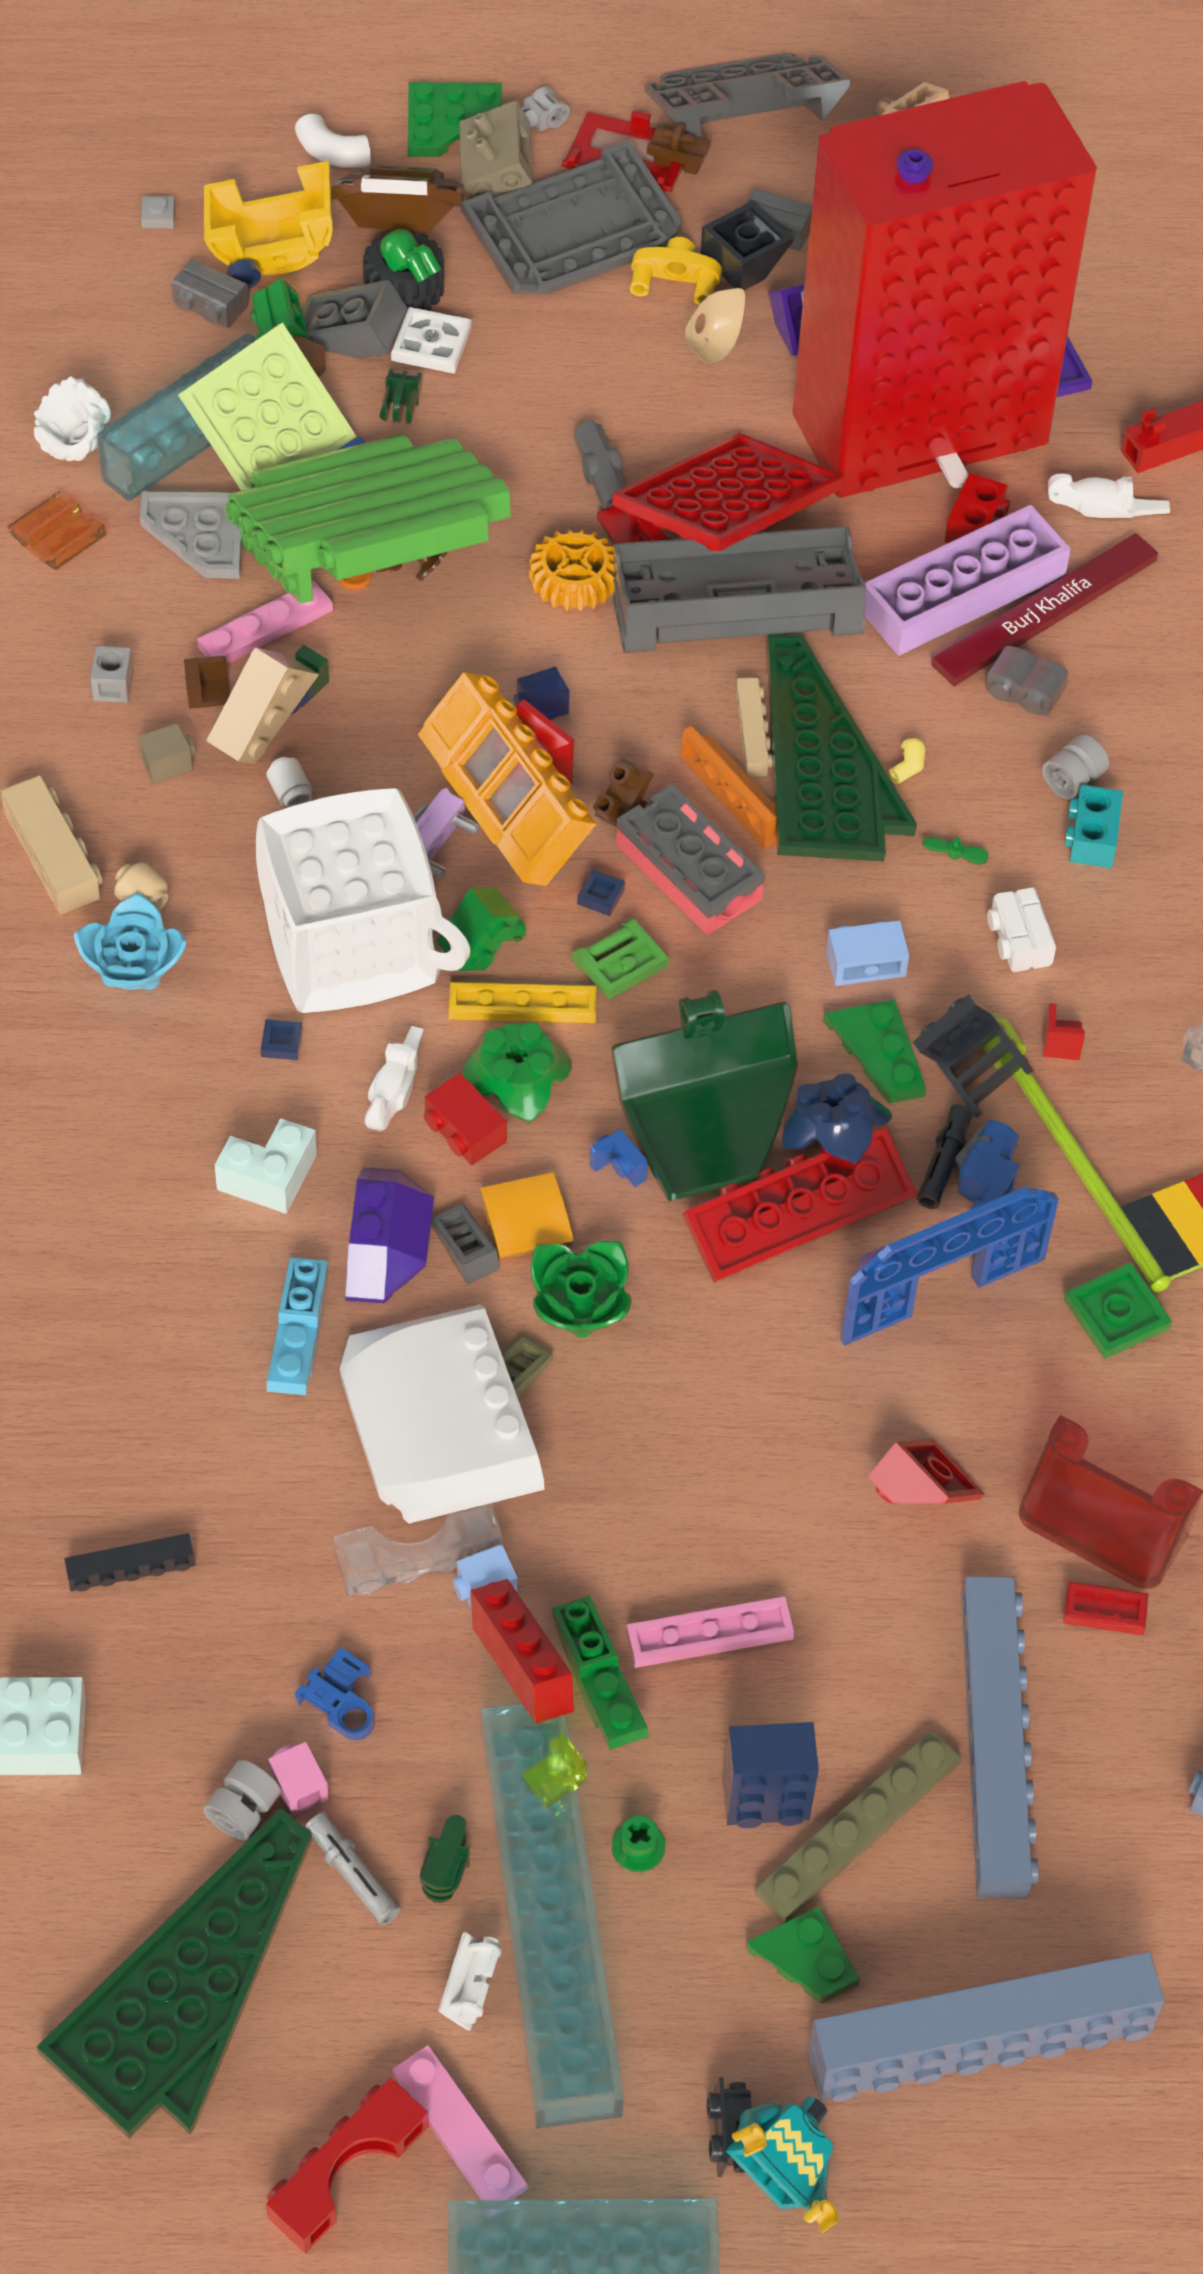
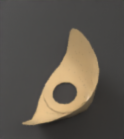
M743 289L723 290L707 296L691 316L685 328V340L702 361L717 363L722 361L733 349L743 320L745 307V292ZM703 313L705 315V325L703 330L697 334L695 323L698 316Z

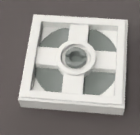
M409 307L392 349L391 361L455 374L472 329V320Z

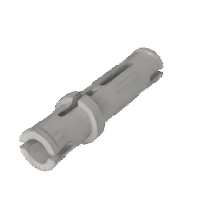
M322 1812L314 1816L306 1824L305 1829L312 1835V1838L325 1853L324 1860L330 1867H336L355 1894L376 1918L380 1926L390 1923L399 1915L401 1907L395 1903L376 1876L355 1852L356 1845L350 1838H344L329 1819L327 1813Z

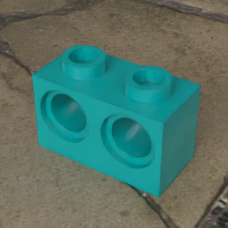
M1087 785L1080 786L1078 799L1071 798L1068 819L1075 820L1074 826L1067 827L1065 847L1071 848L1069 862L1112 868L1117 847L1123 791Z

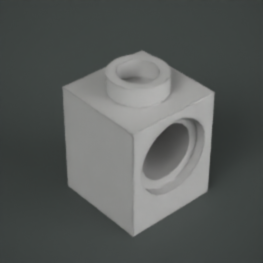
M117 646L95 647L90 677L93 701L128 703L133 675L131 648Z

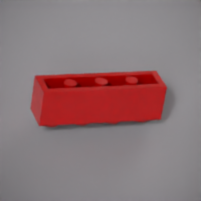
M505 1579L471 1589L473 1629L534 1723L537 1724L574 1712L572 1672L510 1581Z

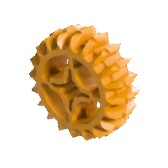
M569 528L566 534L555 531L553 538L544 536L542 544H536L534 554H531L529 560V579L534 593L540 594L542 602L551 600L553 608L563 605L566 612L570 607H577L581 612L584 606H589L594 610L597 602L605 604L608 596H613L615 591L613 582L615 580L614 547L609 546L607 538L598 540L596 532L586 535L582 528L579 533H572ZM553 566L557 569L554 572L550 570ZM597 568L599 572L596 574L592 570Z

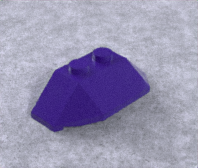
M363 1167L357 1178L348 1248L346 1301L384 1304L392 1297L395 1291L407 1284L426 1267L434 1197L401 1170Z

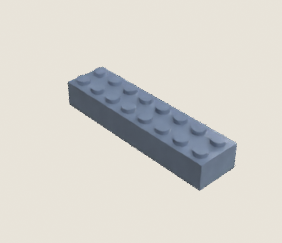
M1146 1952L817 2019L813 2022L808 2054L820 2100L832 2098L835 2102H842L856 2097L858 2092L874 2089L876 2093H886L897 2089L901 2083L916 2080L917 2084H929L939 2080L944 2074L958 2072L961 2076L972 2075L983 2070V2066L1000 2063L1001 2067H1011L1024 2062L1025 2058L1042 2055V2058L1045 2059L1055 2058L1063 2055L1070 2048L1083 2046L1085 2050L1098 2049L1108 2044L1109 2040L1123 2037L1125 2041H1137L1147 2037L1153 2031L1165 1999L1151 1954Z

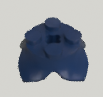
M843 1073L835 1076L833 1080L821 1081L817 1084H804L797 1089L798 1099L795 1103V1110L784 1127L782 1137L783 1149L799 1150L806 1148L810 1143L813 1144V1140L816 1139L830 1155L856 1163L870 1146L873 1138V1123L885 1125L893 1116L887 1107L871 1097L866 1087L856 1082L855 1076L852 1074Z

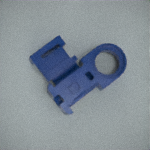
M340 1647L322 1670L325 1674L324 1678H322L319 1669H313L307 1676V1685H300L295 1692V1697L299 1705L306 1700L329 1716L327 1718L328 1725L350 1740H361L373 1731L375 1718L370 1705L353 1693L355 1687L352 1684L359 1678V1675L363 1678H369L372 1672L368 1665ZM354 1709L362 1710L367 1715L365 1724L358 1729L348 1728L344 1724L345 1715Z

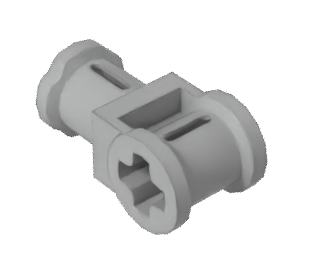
M548 86L539 88L533 95L525 98L524 107H522L530 121V128L535 127L539 132L549 127L556 128L561 126L570 114V107L565 102L559 101L555 97V92Z

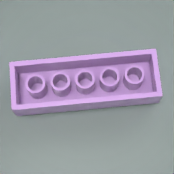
M1029 505L865 582L864 616L899 656L1066 576L1071 548L1032 505Z

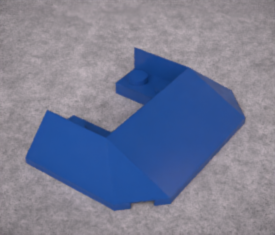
M1025 1186L862 1255L849 1282L841 1341L844 1346L912 1317L919 1277L976 1253L971 1277L978 1288L1045 1260L1059 1200L1057 1195L1053 1192Z

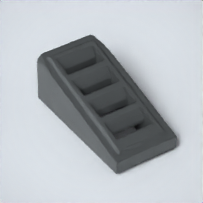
M464 1204L432 1217L431 1226L467 1284L499 1270L500 1264L496 1248ZM461 1222H464L463 1225H461V1226H459V1227H457V1228H454V1229H452V1230H450V1231H447V1230H446V1229H448V1228H450V1227H452V1226H455V1225H457V1224H459V1223H461Z

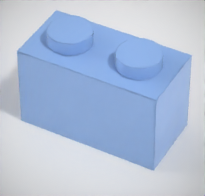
M900 920L891 922L878 921L873 924L860 926L846 925L836 929H829L826 952L835 986L906 977L909 952Z

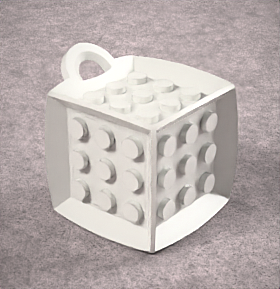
M374 789L327 796L275 811L260 817L258 820L256 863L260 888L276 959L297 1011L301 1013L330 1011L386 1000L434 984L439 977L441 969L454 971L462 968L470 956V946L461 931L442 917L423 840L411 810L399 789ZM433 929L449 941L451 949L448 953L435 951L432 938Z

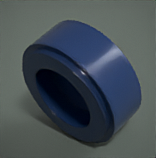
M252 260L237 261L227 270L228 276L246 283L248 289L254 287L261 278L257 263Z

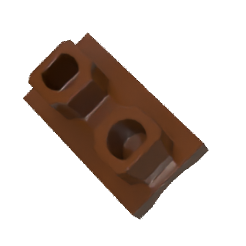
M679 122L675 130L657 126L654 136L647 146V154L654 157L656 165L666 167L670 166L672 161L682 164L684 172L696 175L708 154L711 140L686 134L687 125L685 123Z
M622 759L621 763H614L609 773L611 783L606 793L599 795L593 805L596 811L594 816L617 827V818L634 807L640 805L645 809L648 802L642 798L654 776L653 773L626 759Z

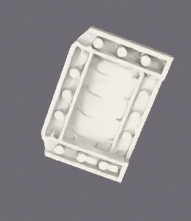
M481 1304L349 1336L340 1365L342 1385L378 1496L387 1505L393 1504L400 1510L406 1522L421 1521L545 1490L538 1453L486 1310Z

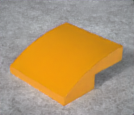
M554 1172L479 1189L487 1224L491 1227L499 1260L532 1253L536 1245L558 1243L568 1245L573 1243L574 1239Z

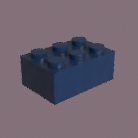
M814 1722L729 1727L722 1778L727 1825L755 1828L762 1823L779 1822L784 1826H794L802 1823L804 1820H810L819 1771Z

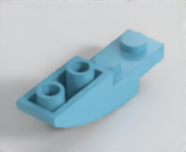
M293 1257L289 1259L278 1313L279 1324L267 1378V1392L307 1394L309 1379L313 1374L319 1339L328 1261Z

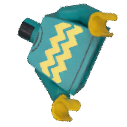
M808 2096L800 2107L794 2103L777 2105L769 2102L745 2110L741 2115L738 2131L732 2134L734 2142L726 2152L780 2210L804 2208L806 2206L807 2211L804 2212L803 2219L807 2223H812L816 2220L819 2225V2232L821 2233L835 2225L839 2221V2214L835 2206L828 2201L826 2191L829 2169L828 2159L833 2151V2145L818 2128L828 2113L825 2105L818 2099Z

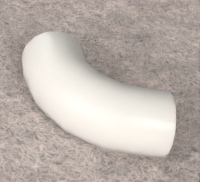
M317 114L304 115L296 122L295 132L298 140L306 152L320 162L329 161L330 165L339 168H363L370 166V147L366 135L343 136L336 134L328 129L324 119Z

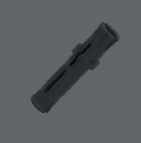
M961 1104L952 1105L943 1130H940L935 1140L937 1144L936 1150L916 1198L923 1207L937 1209L941 1203L944 1189L954 1167L955 1158L965 1147V1134L974 1115L967 1106Z

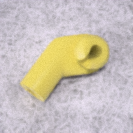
M908 738L901 744V749H904V761L889 769V776L895 784H900L924 768L926 748L918 738Z

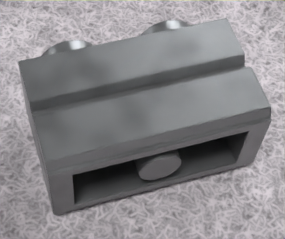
M191 259L183 271H180L172 280L173 302L184 311L191 310L202 315L210 323L215 324L217 322L229 328L237 320V316H240L248 308V285L194 259Z

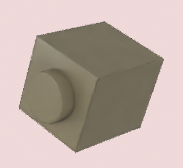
M178 723L138 736L140 759L153 784L193 771L191 756L196 754L195 747L190 735L184 736Z

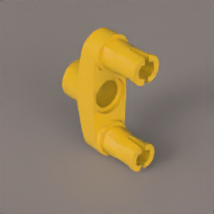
M674 237L668 241L667 247H646L634 253L631 265L633 275L630 292L638 297L646 296L652 276L696 283L694 303L699 306L707 296L714 293L715 286L720 282L722 267L715 259L696 253L695 245L689 239Z

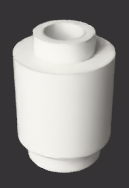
M281 757L272 762L266 776L281 805L287 808L312 800V786L297 759Z

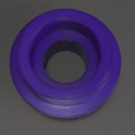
M908 150L898 157L897 169L900 172L901 178L906 182L920 183L925 181L932 172L933 160L927 153L921 150Z

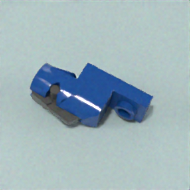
M989 1120L986 1125H982L955 1158V1164L960 1169L958 1180L959 1193L974 1202L971 1209L1011 1193L1016 1183L1019 1165L1012 1162V1156L1018 1145L1016 1142L1019 1137L1011 1127L997 1120Z

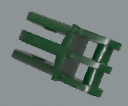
M389 369L388 376L385 377L386 391L379 415L381 420H388L391 403L393 402V422H401L405 405L406 424L412 422L415 405H419L423 373L418 372L417 375H410L405 370L402 374L395 373L394 369Z
M452 1815L447 1818L440 1839L428 1838V1850L421 1867L420 1881L422 1891L434 1903H443L453 1897L454 1892L461 1883L465 1868H469L470 1865L469 1848L465 1847L466 1822L460 1815Z

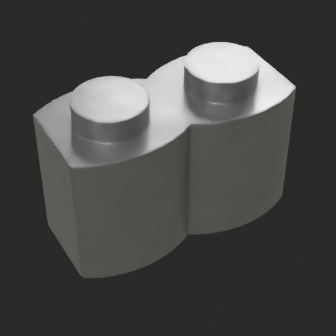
M1006 646L988 673L986 690L998 700L1018 703L1029 713L1048 716L1066 689L1069 672L1057 663L1045 659H1037L1023 649Z

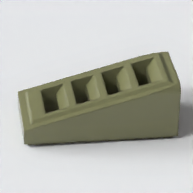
M524 1336L517 1339L502 1353L518 1400L553 1359L552 1353ZM519 1354L533 1361V1363L530 1364L522 1358L518 1357ZM510 1365L516 1368L517 1370L521 1371L522 1373L516 1371L515 1369L510 1367Z

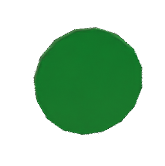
M637 1815L630 1817L617 1829L612 1838V1853L622 1868L631 1872H646L652 1870L661 1862L665 1855L666 1842L662 1832L657 1828L652 1819Z

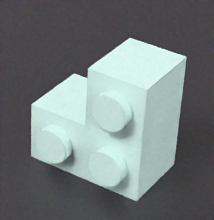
M280 1118L266 1147L230 1136L215 1163L217 1190L287 1214L317 1156L315 1130Z

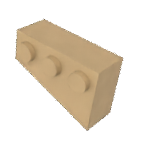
M255 647L206 741L239 762L255 764L263 756L270 742L319 674L287 654Z

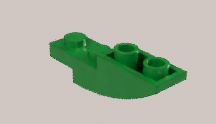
M590 1595L552 1607V1614L572 1672L596 1729L600 1728L609 1750L647 1738L648 1727L619 1667L618 1654Z

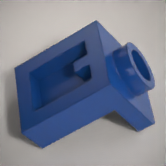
M621 1129L610 1136L604 1135L600 1137L590 1148V1167L595 1172L612 1163L615 1172L621 1178L626 1177L634 1187L647 1180V1159Z

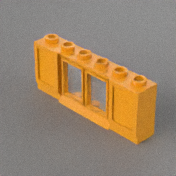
M463 672L424 722V727L418 733V736L442 768L441 772L458 796L464 800L468 810L491 842L497 845L522 882L547 886L596 826V822L588 813V806L581 799L577 798L571 790L570 781L554 767L550 754L535 741L534 732L523 724L516 715L517 710L514 705L502 696L498 690V683L485 674L480 676Z

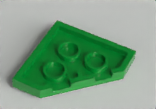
M409 82L408 157H440L448 152V146L460 140V121L502 106V83Z

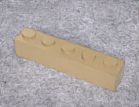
M758 677L737 678L736 700L745 773L749 777L768 776V768L772 767V754L767 752V750H770V738L765 735V733H768V721L763 719V716H766V705L761 703V699H764L763 686H759Z

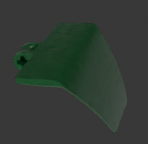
M708 991L707 996L692 1000L688 997L679 999L681 1028L612 1046L613 1064L622 1110L636 1142L647 1159V1164L667 1200L673 1201L726 1187L733 1183H741L759 1178L779 1131L798 1068L791 1008L787 1002L783 1001L725 1016L723 1003L718 991Z

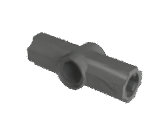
M594 420L584 421L578 428L574 429V440L582 457L584 477L587 484H593L602 508L608 509L614 507L612 506L613 493L627 487L622 476L620 456L616 448L611 449L601 424L595 423Z

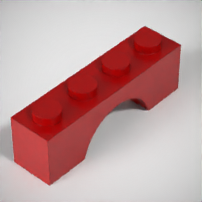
M391 2077L382 2086L374 2085L360 2102L362 2107L351 2118L348 2115L342 2117L330 2131L329 2136L331 2138L320 2149L313 2147L301 2159L298 2165L300 2169L289 2181L285 2178L280 2180L267 2195L266 2210L268 2219L305 2254L337 2222L336 2209L330 2196L332 2182L341 2167L351 2159L366 2153H384L399 2158L429 2127L428 2111Z

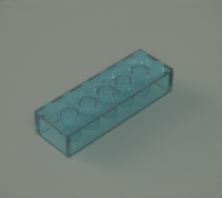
M248 332L239 339L232 341L227 347L212 357H208L203 363L188 373L181 375L178 380L163 390L157 391L151 398L132 408L127 414L98 432L97 440L102 480L130 502L139 496L142 491H146L209 448L211 444L178 394L253 343L257 338Z
M717 2198L448 2201V2274H720Z

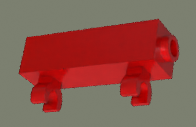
M1203 400L1156 417L1157 410L1152 408L1142 412L1141 423L1125 428L1121 452L1137 473L1203 450Z

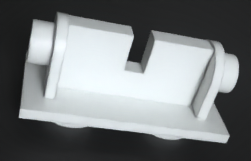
M464 1932L438 2012L464 2029L471 2030L472 2024L476 2022L477 2017H481L483 2014L482 2007L489 1988L486 1979L487 1977H492L497 1959L501 1956L502 1951L499 1948V1940L493 1937H484L483 1942H480Z

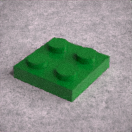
M1131 1262L1065 1293V1303L1104 1359L1169 1330L1172 1320Z

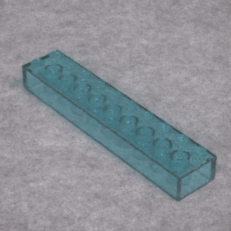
M523 1704L481 1708V1736L536 2128L622 2117L624 2096L566 1715L535 1724Z

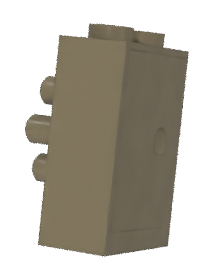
M517 100L460 121L461 184L465 186V190L470 198L490 192L493 198L533 184L530 121Z

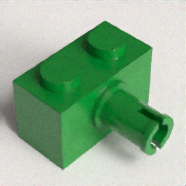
M496 887L470 888L449 920L461 931L470 946V956L463 967L458 969L460 972L486 970L494 961V956L504 941L518 942L523 939L521 936L526 934L525 923L519 918L520 916ZM440 934L436 942L445 953H448L451 949L450 943Z

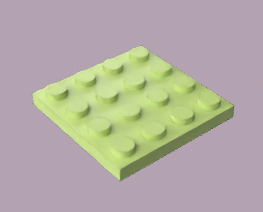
M283 323L268 331L178 394L241 491L250 489V481L253 480L252 471L336 451L357 437Z

